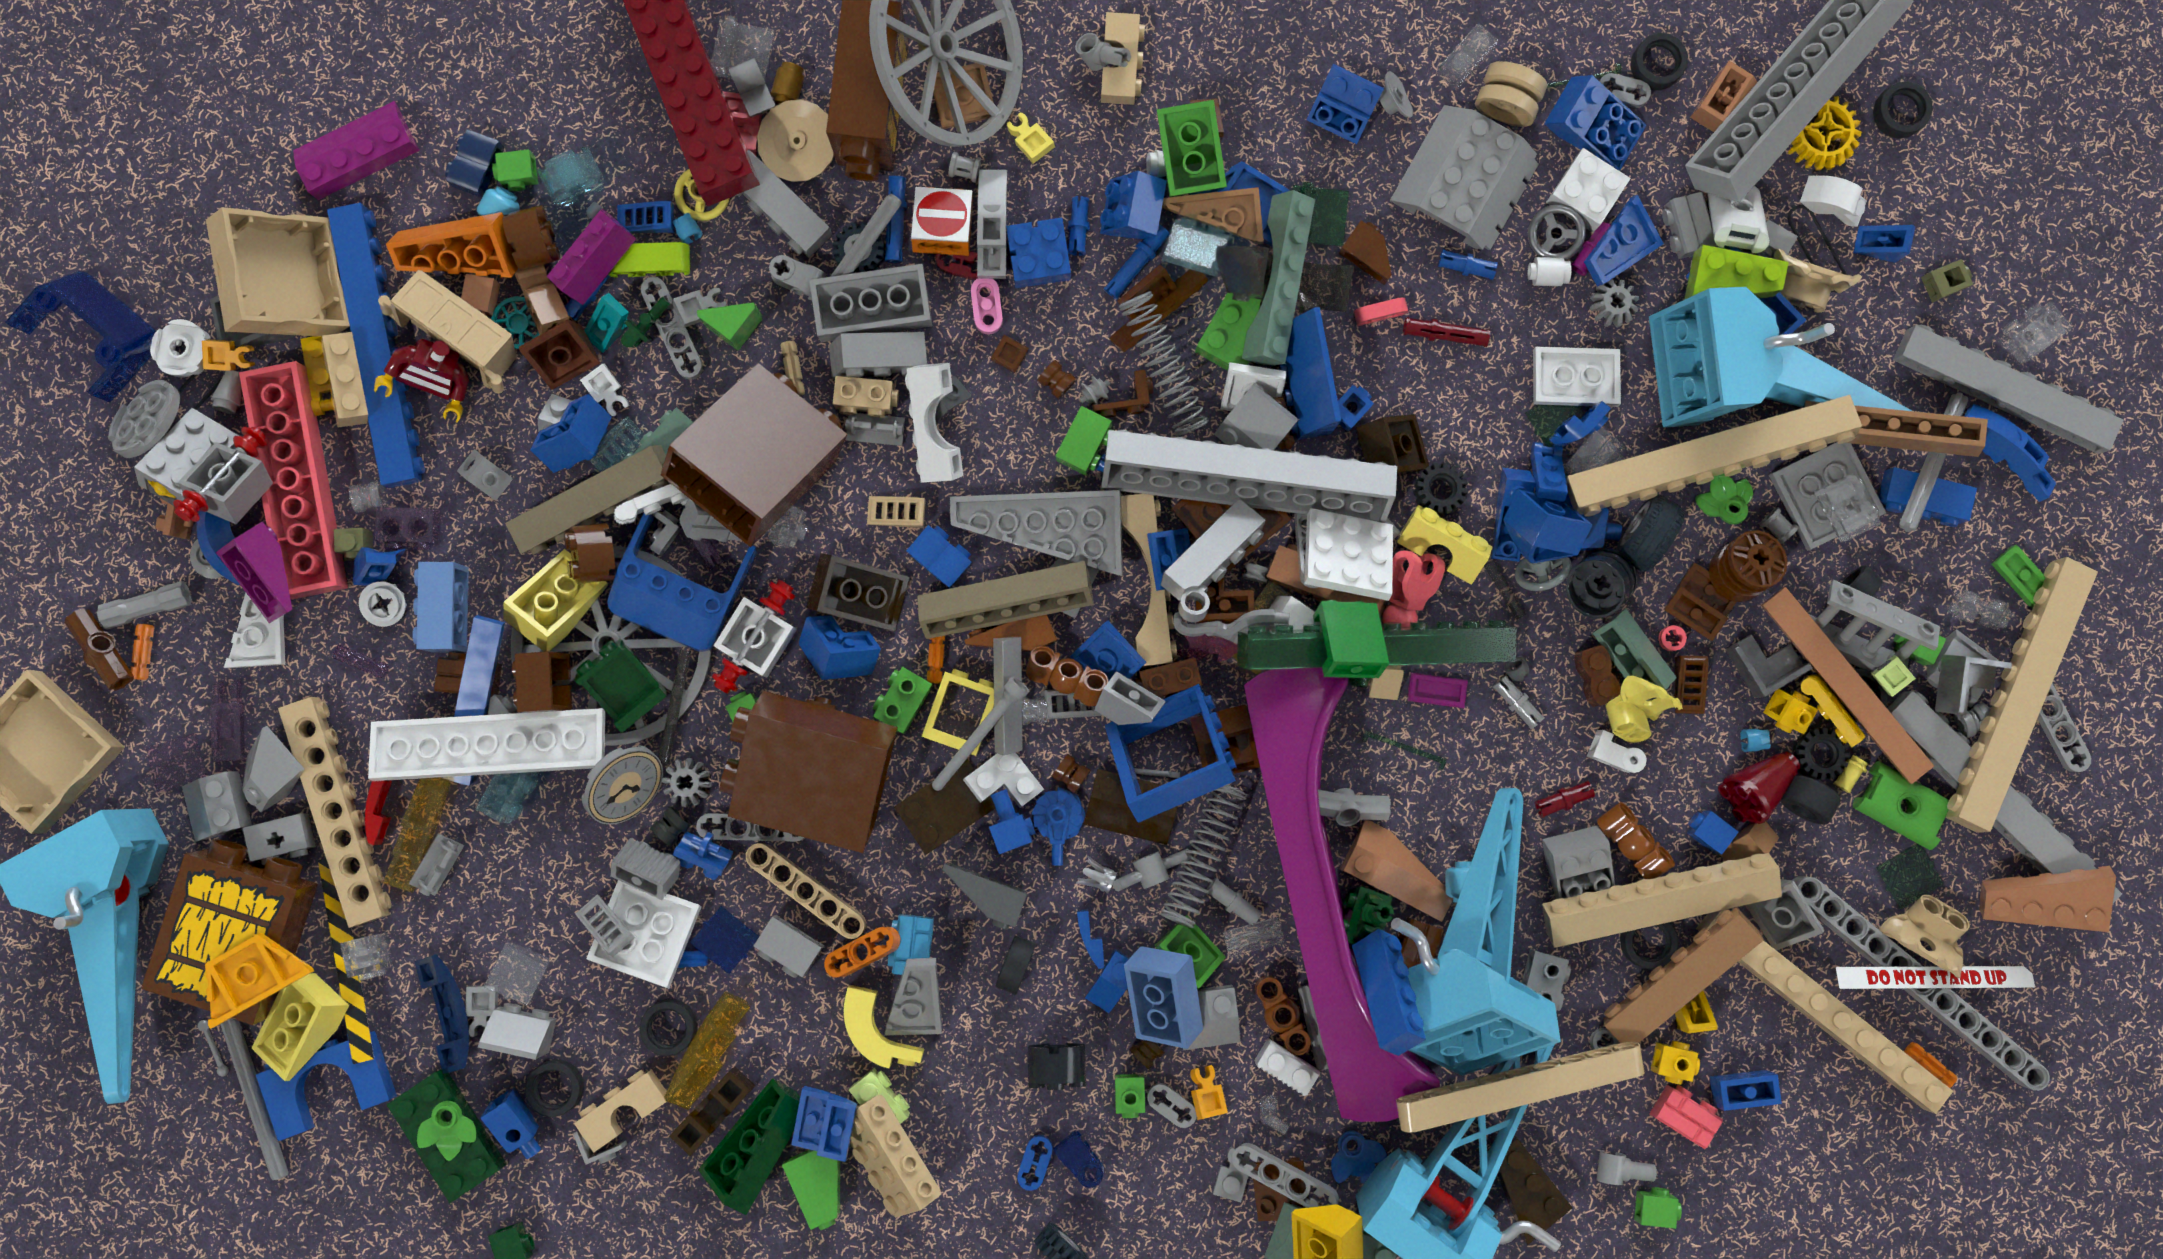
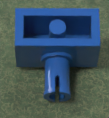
M1008 789L990 795L999 816L998 823L989 826L998 853L1002 854L1031 843L1033 841L1031 836L1036 834L1031 818L1025 819L1023 814L1019 815V812H1015Z

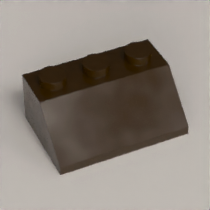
M1097 769L1084 825L1167 845L1178 806L1138 823L1127 805L1119 774ZM1137 779L1142 794L1162 785Z

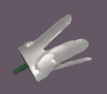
M1088 856L1089 860L1086 861L1095 870L1084 868L1083 873L1092 879L1078 878L1080 881L1076 882V884L1098 887L1101 891L1108 893L1117 872L1107 867H1102Z

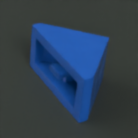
M1859 226L1853 253L1896 263L1910 254L1915 226Z

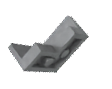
M1748 635L1725 649L1755 698L1768 696L1813 668L1810 663L1802 664L1791 644L1766 658L1752 635Z
M1942 655L1935 711L1966 715L1970 687L1994 690L1996 667L2012 669V663L1967 656Z

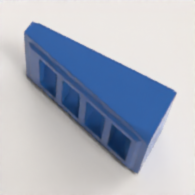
M654 201L617 205V221L631 234L674 233V224L672 223L674 221V204L672 201ZM631 211V226H626V212ZM637 211H642V225H637ZM648 211H652V224H648ZM658 211H663V223H658Z

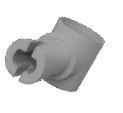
M1093 33L1084 34L1075 45L1077 53L1093 71H1098L1108 64L1126 67L1128 65L1126 61L1129 62L1131 58V53L1128 49L1111 47L1109 43L1101 42L1096 34Z
M1604 1150L1599 1152L1596 1178L1599 1182L1623 1185V1181H1629L1630 1179L1652 1182L1656 1179L1657 1169L1654 1164L1633 1162L1630 1158H1626L1625 1154L1616 1152V1155L1607 1154Z

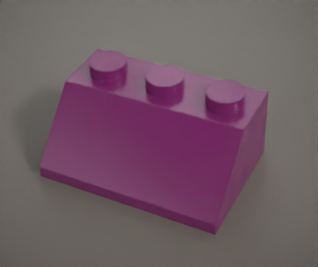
M602 208L547 277L562 292L583 305L634 243L636 238Z

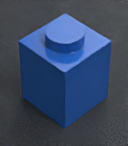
M1703 810L1702 813L1697 812L1688 823L1691 828L1687 834L1713 854L1722 855L1738 834L1736 829L1712 811Z

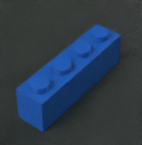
M1377 929L1353 944L1352 947L1379 1048L1399 1056L1426 1040L1423 1031L1424 1023L1418 1013L1415 1002L1416 995L1411 988L1408 978L1409 970L1402 957V945L1396 936Z

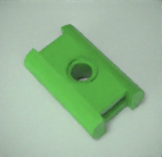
M1877 761L1868 772L1873 777L1862 797H1855L1853 808L1926 849H1934L1941 840L1936 835L1948 813L1947 805L1949 799L1916 781L1909 784L1900 772ZM1903 799L1908 803L1906 812H1903L1901 809V801Z

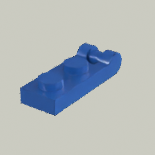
M1540 442L1532 443L1530 459L1533 477L1536 482V497L1559 501L1566 500L1568 489L1562 461V446L1552 445V447L1543 446V443Z

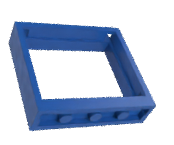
M1199 684L1163 699L1166 702L1152 722L1118 725L1112 721L1105 724L1127 805L1138 823L1236 781L1232 769L1236 768L1235 761L1231 752L1225 751V749L1229 748L1228 741L1224 732L1218 731V729L1223 728L1216 711L1212 713L1216 706L1211 695L1205 696ZM1201 712L1218 761L1142 794L1127 744Z

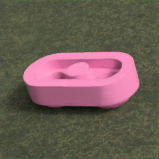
M976 279L971 286L975 325L981 333L994 334L999 331L1003 323L999 287L994 279ZM983 288H988L991 291L988 297L980 295V291ZM986 316L994 318V322L991 325H986L983 322Z

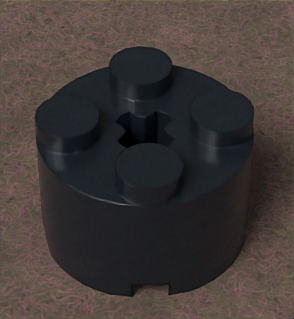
M1047 1043L1029 1045L1027 1052L1028 1088H1044L1045 1084H1047V1090H1063L1064 1085L1068 1083L1069 1087H1086L1085 1044L1066 1043V1045H1050Z

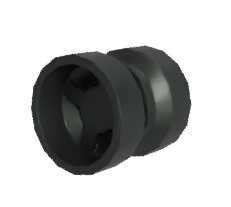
M672 806L664 812V817L660 821H656L650 827L653 833L670 847L678 840L677 836L681 832H686L691 826L687 819L683 820L678 816L679 812Z

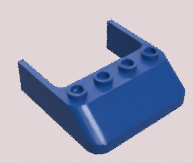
M644 513L618 566L608 596V607L619 618L696 651H708L714 647L756 557V547H749L730 589L726 593H718L636 557L655 518L653 514L645 515Z

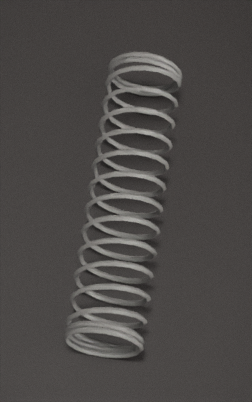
M1149 291L1119 305L1118 308H1120V311L1128 309L1122 313V316H1126L1153 307L1128 322L1126 326H1132L1158 317L1132 333L1131 336L1162 328L1137 343L1136 347L1167 338L1142 353L1140 357L1172 348L1147 363L1145 367L1177 358L1170 364L1152 373L1149 377L1182 368L1154 385L1156 388L1173 381L1185 379L1180 384L1159 395V398L1178 391L1190 389L1185 394L1163 406V408L1186 400L1195 399L1190 404L1167 417L1171 418L1191 410L1200 409L1190 417L1172 426V428L1181 426L1174 432L1176 436H1181L1202 427L1209 420L1205 416L1193 418L1203 410V407L1188 408L1196 403L1199 398L1197 396L1184 398L1193 391L1194 387L1186 386L1179 388L1190 377L1181 376L1174 378L1185 369V366L1181 365L1167 369L1179 361L1181 356L1175 355L1162 359L1174 351L1176 346L1169 345L1157 349L1171 339V335L1151 339L1163 332L1167 325L1163 324L1148 328L1162 318L1161 314L1143 318L1154 311L1158 305L1151 304L1136 309L1153 297L1152 292Z
M1228 784L1216 789L1222 793H1230L1229 795L1236 799L1246 800V797H1248L1245 792ZM1211 791L1212 794L1219 799L1208 798L1206 800L1214 809L1205 808L1202 810L1203 814L1211 820H1198V823L1206 830H1194V834L1203 841L1190 840L1191 846L1198 851H1185V854L1195 862H1181V865L1192 873L1184 871L1176 873L1179 878L1189 884L1182 882L1172 883L1177 890L1186 895L1175 892L1168 893V896L1180 905L1164 903L1163 905L1167 910L1163 909L1160 913L1161 916L1189 928H1194L1196 923L1168 906L1177 907L1196 914H1200V912L1174 898L1172 895L1203 904V900L1184 891L1177 885L1190 887L1208 893V890L1189 881L1180 874L1196 877L1211 883L1213 880L1192 870L1184 863L1217 872V869L1197 860L1188 853L1205 856L1219 862L1222 861L1220 858L1197 847L1192 842L1226 851L1225 848L1205 839L1197 832L1230 840V838L1217 833L1201 822H1209L1234 830L1233 827L1218 821L1205 811L1219 813L1238 820V817L1221 810L1209 801H1217L1243 809L1241 806L1225 800L1214 791Z

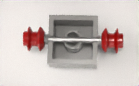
M243 427L241 429L243 437H233L235 450L215 442L179 480L178 485L183 491L184 500H174L173 504L176 508L174 510L181 519L187 522L190 520L197 522L200 520L198 511L211 513L234 524L241 520L273 484L263 462L256 459L259 455L257 447L262 449L267 447L266 437L262 431L256 427Z

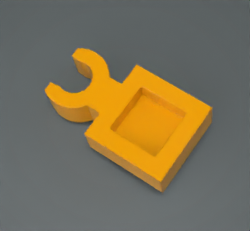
M202 340L203 369L232 371L236 370V365L241 368L255 366V362H248L244 359V352L254 351V347L245 345L235 349V341Z
M1212 1065L1205 1066L1206 1075L1204 1078L1201 1077L1199 1068L1192 1069L1190 1072L1191 1079L1198 1086V1090L1191 1091L1197 1120L1228 1113L1221 1084L1213 1085L1215 1070Z

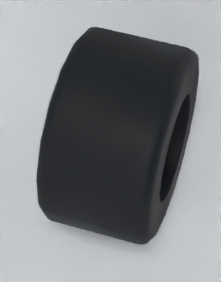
M1795 776L1781 802L1783 806L1795 815L1813 823L1827 825L1837 810L1841 799L1834 790L1825 784L1809 777Z

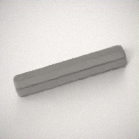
M1309 984L1303 985L1298 988L1311 1040L1316 1068L1318 1070H1326L1329 1068Z

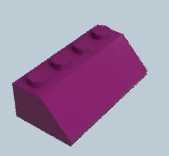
M393 101L293 150L295 167L307 192L317 200H320L420 150L396 102Z

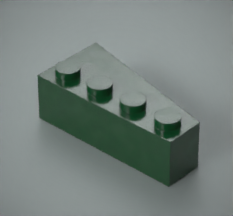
M774 1078L770 1080L698 1169L722 1204L744 1215H747L795 1128L800 1096L792 1088Z

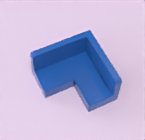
M832 615L806 617L799 640V646L821 680L871 675L881 650L869 631L844 633Z

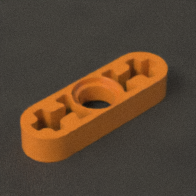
M879 927L829 953L824 962L825 970L831 977L848 976L896 951L900 945V935L893 927ZM884 935L889 936L886 945H875L876 942H880L885 938ZM860 944H864L868 950L867 957L864 960L859 959L857 956V948ZM849 958L850 962L841 964L840 969L835 968V964L839 962L838 959Z

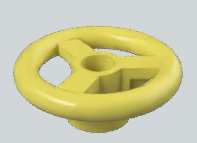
M690 169L686 170L677 180L674 189L675 202L679 210L683 214L689 213L694 220L707 221L719 216L726 209L730 198L719 202L714 209L704 212L705 202L700 195H697L698 189L694 179H691ZM684 186L688 187L690 196L696 201L695 211L690 209L684 202Z

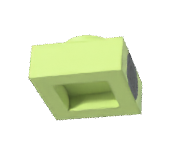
M1895 655L1871 673L1883 689L1892 697L1916 679Z

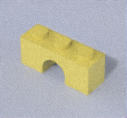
M1417 505L1397 541L1400 545L1420 556L1431 545L1440 544L1446 546L1452 553L1447 571L1471 585L1488 561L1492 546L1484 538L1469 534L1459 524L1448 522L1439 517L1434 510L1423 508L1420 505Z

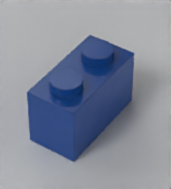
M1760 1070L1710 1076L1713 1106L1723 1111L1782 1104L1778 1074L1771 1071Z

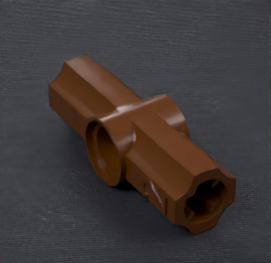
M82 608L65 618L64 623L84 651V662L96 669L109 690L117 691L133 681L134 675L115 649L116 641L114 637L103 631L90 610Z

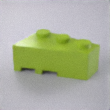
M1702 245L1693 254L1685 299L1709 288L1747 287L1758 299L1773 297L1784 288L1789 262Z

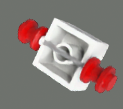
M780 579L776 584L771 581L769 583L772 589L768 598L761 597L759 600L767 605L768 608L765 607L763 609L744 597L714 644V647L733 658V662L723 657L722 663L725 667L722 672L712 675V678L716 680L714 686L729 694L730 690L737 692L739 688L735 682L739 676H747L748 672L741 668L743 665L764 677H768L797 631L795 627L775 616L773 611L775 610L784 616L786 613L783 608L784 603L787 599L794 600L796 597L791 594L794 588Z

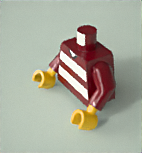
M419 339L414 345L397 348L393 352L384 369L385 375H380L375 380L374 391L376 392L381 385L387 386L385 397H389L392 394V379L395 377V380L447 400L451 398L452 401L447 404L443 417L446 420L448 412L454 411L457 414V423L463 413V407L460 402L464 401L469 376L464 366L459 363L460 354L450 349L447 343L443 341L433 343L426 339Z

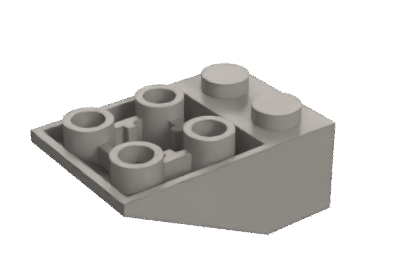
M1598 825L1542 839L1545 860L1556 899H1565L1581 895L1585 892H1596L1615 886L1610 843Z

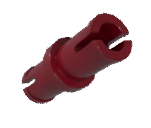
M1586 780L1568 789H1558L1556 794L1536 800L1534 802L1535 808L1538 810L1548 806L1538 812L1539 816L1544 818L1562 809L1568 811L1573 808V805L1594 798L1595 792L1594 789L1582 792L1592 786Z

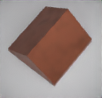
M568 319L519 346L520 352L551 390L600 364V360L582 325Z

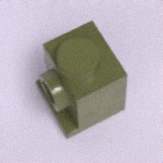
M1962 259L1921 277L1932 303L1973 285L1971 271L1964 265Z
M365 528L334 529V552L344 555V561H354L361 547L373 549V531Z

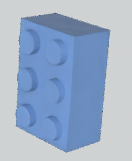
M418 562V569L414 572V583L418 586V598H415L413 603L414 614L417 615V627L413 629V642L417 644L416 649L428 652H467L469 567L455 562Z
M1140 946L1124 964L1136 1038L1188 1049L1203 1031L1192 955Z

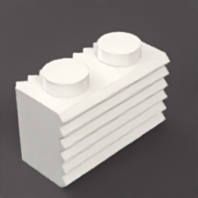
M1269 1038L1255 1058V1064L1258 1068L1276 1077L1278 1081L1281 1080L1283 1084L1286 1083L1288 1087L1291 1086L1293 1090L1296 1089L1303 1096L1308 1095L1320 1075V1071L1316 1067L1291 1054L1287 1049Z

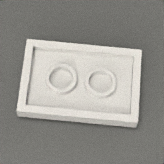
M1535 347L1533 349V404L1594 406L1601 401L1609 407H1618L1621 404L1620 349Z

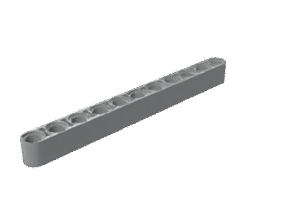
M1798 876L1792 880L1800 892L1805 882L1810 885V892L1804 898L1815 916L1874 966L1892 967L1891 962L1897 957L1899 959L1898 967H1923L1818 879ZM1827 901H1830L1833 906L1829 915H1826L1824 912V905ZM1850 919H1852L1854 921L1855 928L1853 932L1849 934L1846 929V924ZM1875 938L1877 941V947L1873 952H1871L1869 949V942L1871 939ZM1902 988L2018 1085L2037 1091L2047 1087L2050 1081L2048 1070L1950 988ZM1942 994L1944 1003L1941 1007H1938L1936 1003L1937 998ZM1963 1013H1965L1966 1022L1963 1026H1961L1959 1023V1018ZM1985 1032H1988L1989 1040L1983 1045L1982 1036ZM2010 1050L2011 1059L2006 1063L2004 1057L2006 1052ZM2032 1069L2034 1072L2033 1079L2030 1082H2028L2027 1074Z

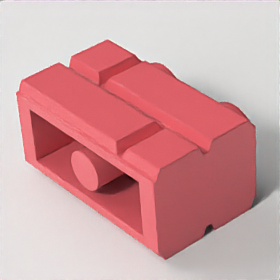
M1666 1085L1649 1115L1703 1149H1706L1723 1122V1119L1715 1115L1718 1109L1703 1100L1699 1105L1691 1099L1693 1093L1680 1085H1677L1675 1089Z

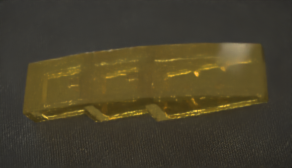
M442 777L419 779L400 824L403 828L392 851L394 857L383 883L413 893L415 887L410 885L409 882L431 845L451 784L450 780Z
M726 991L722 994L700 1026L677 1067L664 1096L667 1102L688 1110L723 1065L719 1058L737 1037L733 1029L750 1009L746 1000Z

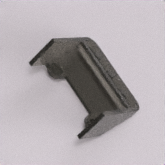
M1217 245L1215 258L1226 291L1229 294H1233L1232 300L1249 302L1250 298L1264 300L1273 262V255L1268 254L1269 248ZM1304 262L1296 307H1299V313H1305L1316 307H1320L1322 311L1346 312L1354 266Z

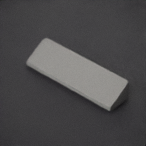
M1021 637L993 639L994 707L1004 696V685L1011 677H1015L1022 682ZM1020 700L1017 703H1012L994 725L995 753L1009 755L1022 751V701Z

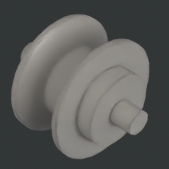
M1092 376V383L1087 386L1081 383L1083 388L1081 393L1083 396L1079 398L1082 403L1087 401L1090 405L1092 403L1097 405V400L1101 397L1108 400L1107 393L1109 391L1107 386L1110 385V382L1108 380L1103 382L1100 378L1096 379Z

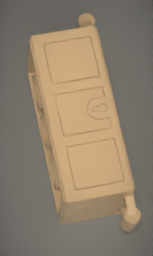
M418 270L391 300L386 295L379 297L378 302L384 315H389L400 327H404L411 320L414 325L435 340L447 343L449 348L457 351L462 359L480 370L485 387L492 388L498 394L503 392L504 386L501 376L517 358L510 332L421 270Z

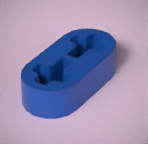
M1035 1135L1027 1143L1017 1177L1019 1185L1025 1190H1036L1043 1182L1052 1155V1143L1044 1135ZM1039 1141H1043L1044 1148L1048 1149L1047 1153L1042 1152L1038 1161L1034 1160L1035 1150L1031 1146L1032 1144L1037 1145ZM1032 1164L1036 1165L1035 1176L1039 1177V1179L1032 1180L1031 1184H1027L1026 1177L1022 1176L1023 1172L1028 1173Z

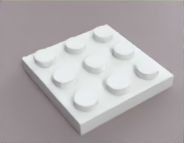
M1310 508L1307 514L1304 584L1389 601L1392 596L1393 525Z
M618 880L608 906L635 938L614 957L608 955L596 939H594L586 959L669 989L702 906L670 894H666L663 900H660ZM604 914L602 921L608 917L606 914ZM610 922L600 933L602 935L614 925L613 922ZM617 930L607 939L608 943L614 940L621 932Z

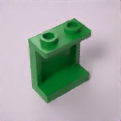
M1321 601L1313 615L1314 622H1321L1328 656L1322 666L1324 677L1380 678L1389 664L1377 604L1365 603L1363 601Z

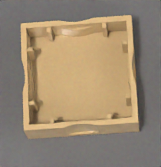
M222 207L206 219L225 332L322 337V335L339 334L350 327L342 284L338 275L337 258L329 218L296 214L280 216L262 211Z
M26 670L0 698V806L31 834L47 833L125 748L42 671Z

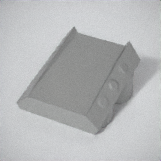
M1956 629L1945 638L1946 641L1935 663L1927 667V680L1930 685L1938 688L1942 655L1967 656L1998 661V659ZM1970 687L1969 708L1978 701L1984 689Z

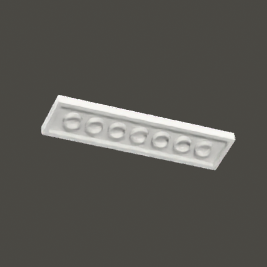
M603 708L371 722L368 779L371 781L591 769L605 756V711Z

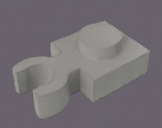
M720 288L711 289L707 296L702 297L700 290L672 300V305L683 328L702 322L697 316V310L727 305L726 301L716 303L712 299V297L720 294Z
M498 986L466 987L467 1016H474V1022L469 1027L470 1037L477 1036L479 1025L486 1027L489 1016H491L494 1009L498 1008Z
M1230 1147L1227 1153V1158L1230 1162L1229 1167L1220 1165L1213 1195L1241 1203L1248 1175L1242 1173L1233 1165L1232 1154L1235 1148ZM1248 1151L1244 1153L1242 1160L1244 1164H1247L1250 1159Z

